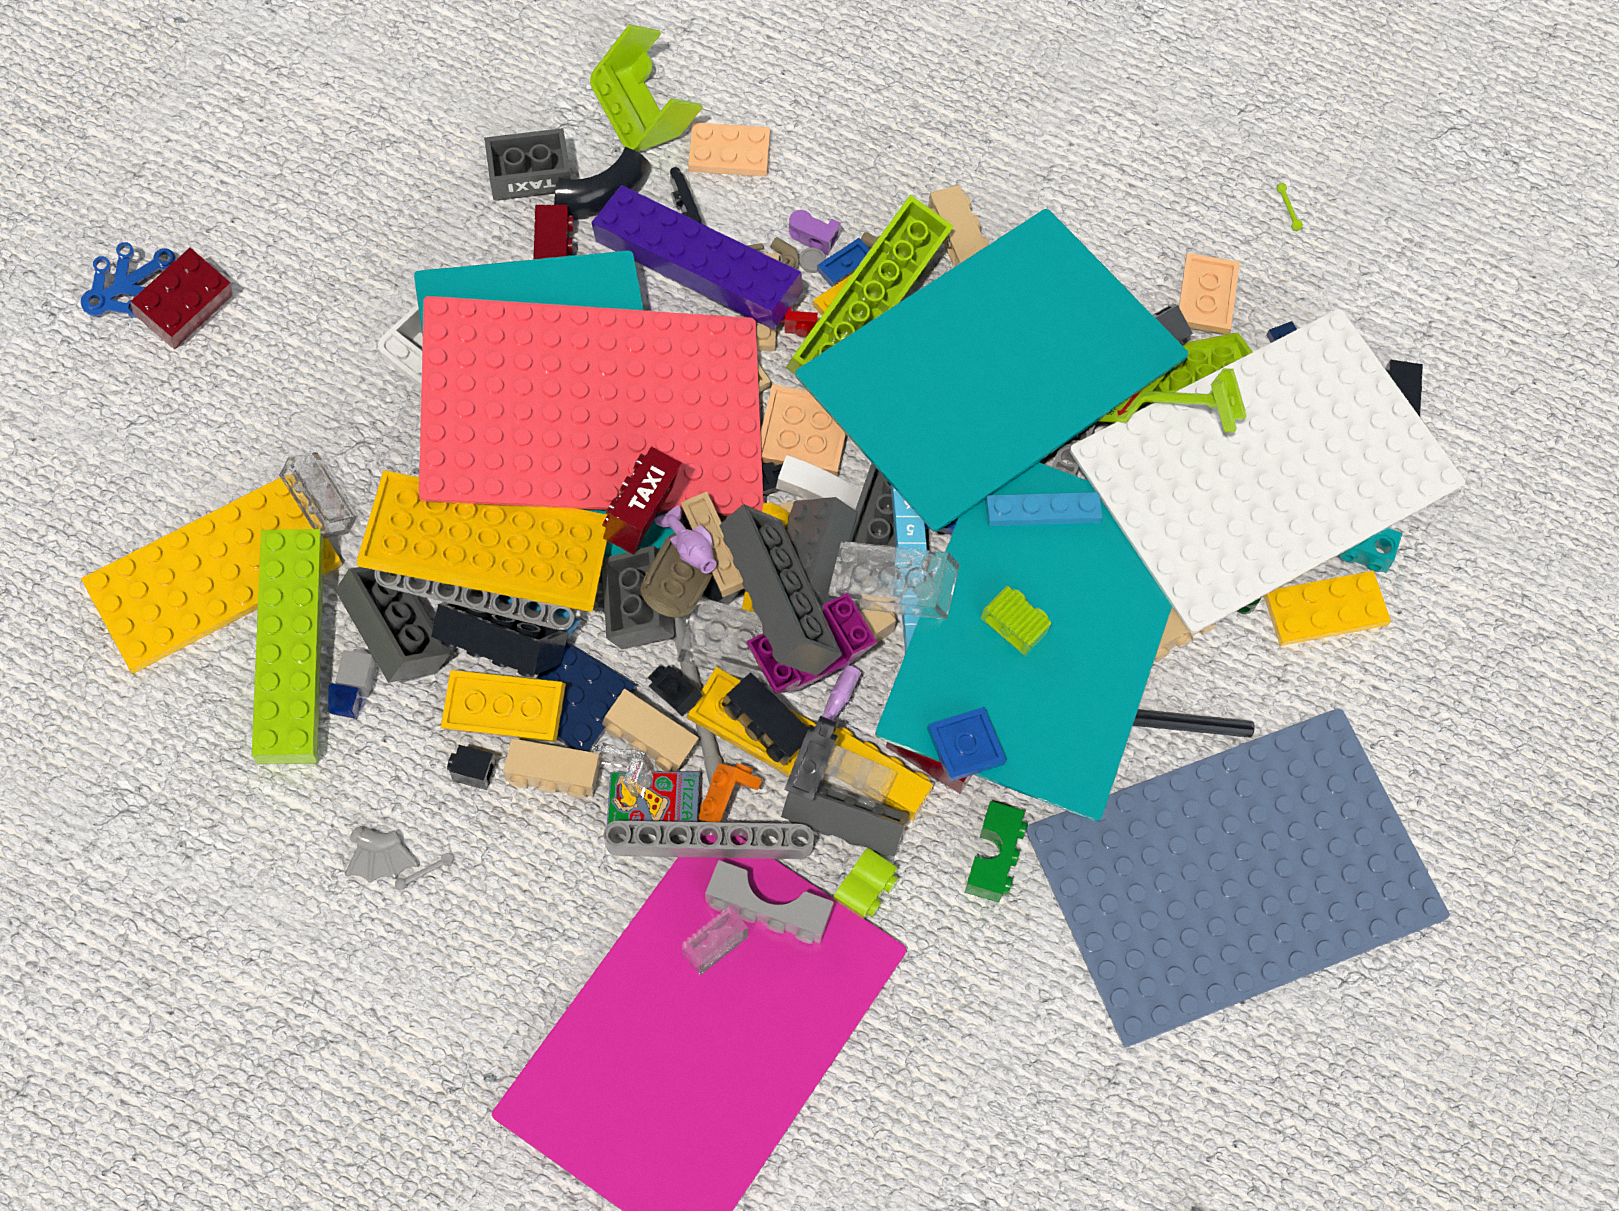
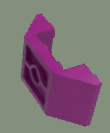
M849 593L833 599L821 607L842 655L817 676L779 664L773 657L771 644L763 633L746 641L748 648L775 694L796 691L847 666L877 644L875 637Z

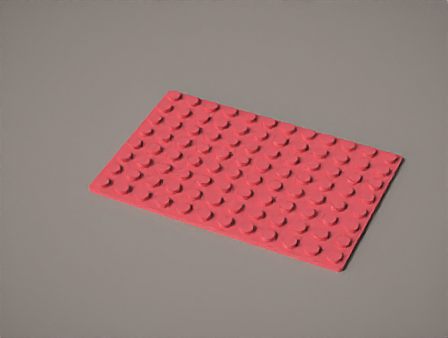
M433 296L425 297L423 304L419 499L421 501L607 510L611 501L614 498L618 499L621 493L619 490L627 476L631 477L635 470L633 469L639 455L641 453L646 455L652 446L682 462L674 487L659 513H668L679 505L682 514H685L680 502L704 492L708 493L717 514L721 516H730L743 504L762 511L763 483L756 322L753 318Z

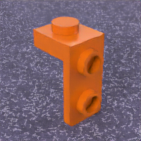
M718 763L717 769L712 775L707 795L701 804L698 819L703 822H720L734 784L758 790L762 779L752 775L753 769L736 763V766L732 767Z

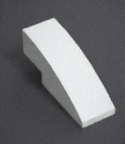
M788 455L785 457L776 489L803 497L802 500L837 497L853 510L856 509L861 494L859 489L841 478Z

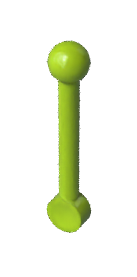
M1279 183L1277 191L1281 193L1293 221L1291 228L1294 231H1300L1303 223L1296 217L1286 193L1287 186L1284 183Z

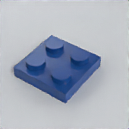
M984 707L928 724V733L948 782L1005 764L1006 758Z

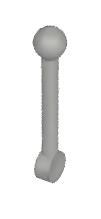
M445 853L442 855L441 860L405 879H397L395 881L396 889H405L408 883L443 865L451 866L453 864V856Z

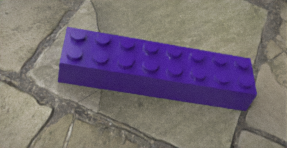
M623 185L619 187L591 222L597 243L615 252L631 251L634 261L749 318H753L755 321L775 330L789 308L793 306L803 292L801 271Z

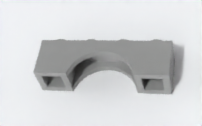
M720 860L717 862L705 893L706 902L710 903L709 906L716 911L726 912L729 910L738 913V917L750 923H755L756 920L767 924V928L774 932L784 933V931L793 933L798 940L808 944H812L813 941L821 942L834 903L831 900L806 891L788 904L773 905L766 903L752 892L748 883L747 870Z

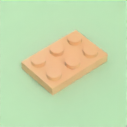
M692 122L688 171L767 177L770 127Z
M1192 253L1186 254L1179 308L1190 328L1229 335L1232 326L1240 262Z

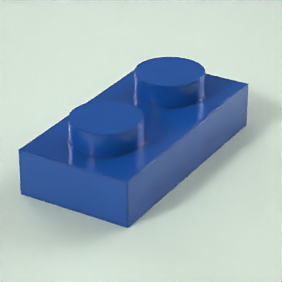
M857 238L819 263L817 271L833 287L853 274L870 249L860 238Z

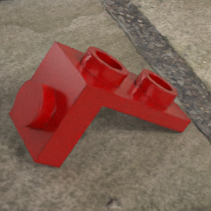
M790 307L780 323L785 324V333L807 337L818 322V313L792 311V307Z

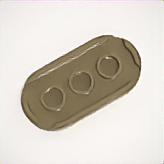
M671 534L664 541L641 583V594L645 602L656 612L668 617L679 618L693 612L712 577V572L702 573L700 569L682 560L677 552V548L670 541V538L676 534Z

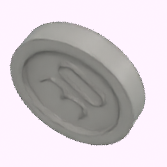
M807 248L801 252L799 264L804 271L816 273L818 272L817 265L824 261L826 257L823 251L818 248Z

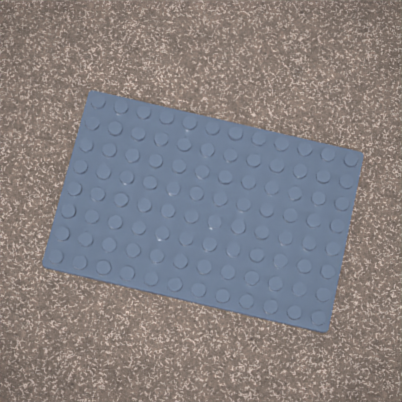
M1339 708L1109 795L1103 816L1099 821H1092L1069 811H1064L1032 823L1026 829L1029 841L1124 1047H1131L1443 922L1449 917L1446 905L1344 711Z

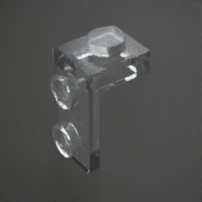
M603 744V746L592 745L590 751L599 754L601 764L628 768L623 784L633 797L643 798L646 789L652 783V771L654 769V765L647 754L637 748L625 750L611 744Z

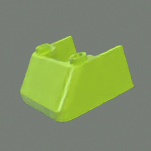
M629 24L592 71L590 85L622 145L640 152L679 137L702 110L703 106L700 103L671 98L660 111L645 84V80L652 71V61L647 52L659 38L661 32L660 30Z

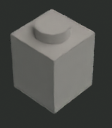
M354 649L353 651L343 650L335 681L340 693L369 698L377 667L372 654L362 649Z

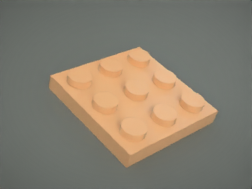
M772 384L760 433L762 462H774V465L784 463L785 457L788 455L837 476L846 433L808 391Z

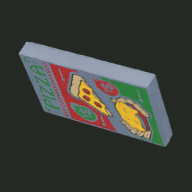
M610 772L607 825L613 821L698 822L699 772Z

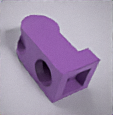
M806 210L794 211L789 218V235L791 238L810 248H818L828 256L840 237L841 223L831 219L827 224L813 218Z

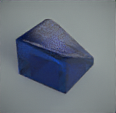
M335 683L329 684V713L357 719L363 701L359 689Z

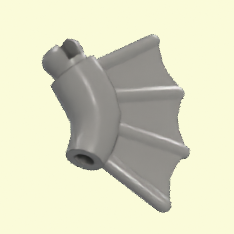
M355 827L350 835V840L357 843V848L345 871V876L347 877L360 876L369 883L380 877H391L395 880L400 872L406 868L418 866L415 858L401 844L395 830L386 834H379L369 829L364 830L362 827Z

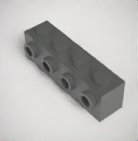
M821 783L814 801L788 791L781 817L788 819L792 824H803L816 829L820 834L839 837L851 845L868 847L879 855L895 857L909 813Z

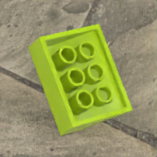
M1239 332L1186 342L1182 346L1188 351L1187 359L1168 371L1153 391L1177 392L1253 353V351Z

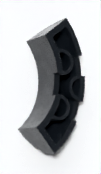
M624 147L618 160L600 174L583 179L559 178L554 205H568V213L574 216V220L588 219V216L598 214L621 185L639 193L652 171L651 165L644 155L636 150Z

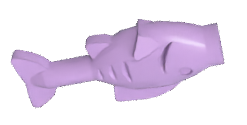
M679 505L668 513L654 519L656 525L670 527L677 535L670 538V541L677 548V552L682 560L700 569L705 574L715 569L717 563L713 558L711 535L701 525L694 530L686 529L679 521L682 515Z
M851 665L845 666L833 689L830 691L823 717L834 720L845 703H849L851 693L861 675L857 668Z

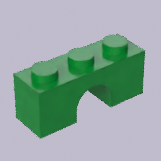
M989 802L979 838L992 841L997 846L999 855L993 859L974 857L964 893L998 903L1003 894H1009L1013 877L1008 876L1010 866L1016 867L1020 850L1015 848L1017 838L1023 840L1028 823L1022 821L1025 811L996 802Z

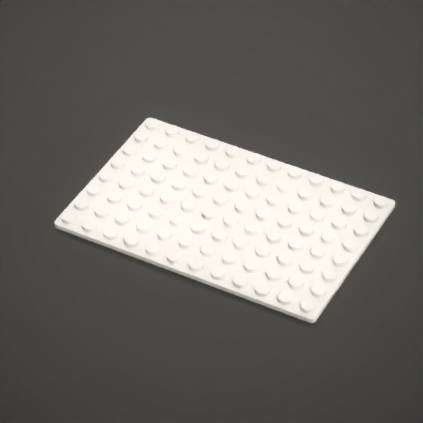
M1340 309L1223 367L1234 369L1247 414L1245 419H1237L1235 421L1237 427L1235 432H1224L1218 408H1209L1208 405L1153 403L1134 413L1126 423L1116 422L1073 444L1070 448V453L1094 490L1099 492L1100 499L1190 633L1199 632L1455 492L1465 484L1463 476L1348 317ZM1223 368L1177 392L1209 394L1212 391L1210 384Z

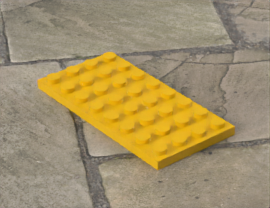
M383 470L357 557V566L592 612L607 540L603 539L606 528L602 526L607 514L574 508L426 502L419 499V477Z
M290 473L80 578L132 674L258 609L261 530L320 529L325 541L324 575L342 566L339 556Z

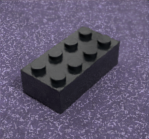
M442 602L437 606L431 637L441 640L444 646L459 647L467 650L466 653L470 656L485 657L492 660V663L496 666L511 667L518 670L517 673L522 676L534 677L561 664L568 631L548 628L485 611Z

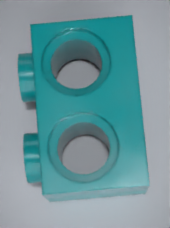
M1387 528L1338 556L1346 562H1356L1367 566L1372 571L1387 573L1395 560L1403 533ZM1376 548L1383 550L1385 554L1378 552Z

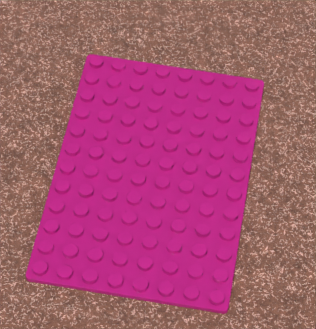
M711 835L704 836L701 839V842L706 845H712L717 841ZM735 836L731 840L733 844L738 846L747 842L739 836ZM678 857L492 1111V1117L496 1122L621 1211H733L905 956L906 947L774 859ZM718 860L747 870L748 883L752 892L766 903L773 905L788 904L800 897L804 891L833 901V910L821 942L804 943L798 940L793 933L787 931L777 933L768 929L767 924L756 920L755 923H750L740 919L738 913L729 910L719 912L709 906L710 903L706 902L705 893Z

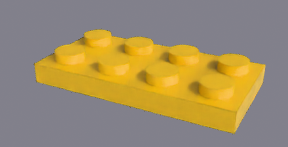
M1374 570L1277 588L1264 595L1280 646L1388 626L1391 622Z
M715 667L701 691L703 696L697 701L694 708L689 711L686 718L789 777L798 753L785 766L780 762L773 761L766 753V748L759 741L752 740L746 734L745 727L738 720H732L727 716L721 703L726 694L741 680ZM789 709L807 728L810 725L816 726L812 721Z
M450 670L440 728L451 731L556 742L566 684L558 681Z

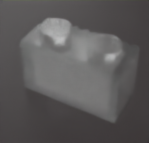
M726 906V911L722 910L721 914H717L716 918H712V922H707V926H702V930H697V934L692 933V938L688 937L687 942L683 941V956L697 973L701 975L748 938V927L731 907Z

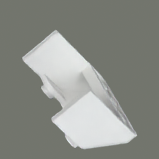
M417 303L380 338L378 348L383 359L421 388L423 336Z

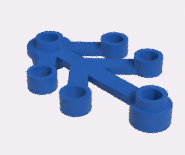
M121 242L116 248L118 262L113 285L105 290V277L111 270L110 262L104 256H99L93 261L95 275L92 289L86 291L81 297V307L88 315L100 316L106 311H113L137 318L129 310L131 300L124 303L111 299L119 294L135 297L145 288L135 284L158 270L163 272L176 260L173 251L162 248L155 252L153 260L127 275L130 259L134 256V250L130 243ZM123 248L130 249V252L126 255L120 253ZM162 255L170 257L166 262L161 261L159 258ZM101 262L107 264L104 269L97 268V265ZM97 298L100 302L97 305H91L90 300Z

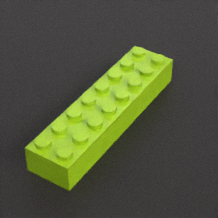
M910 194L785 368L795 374L798 368L897 305L954 226Z
M320 529L261 530L252 757L257 765L318 763L325 541Z

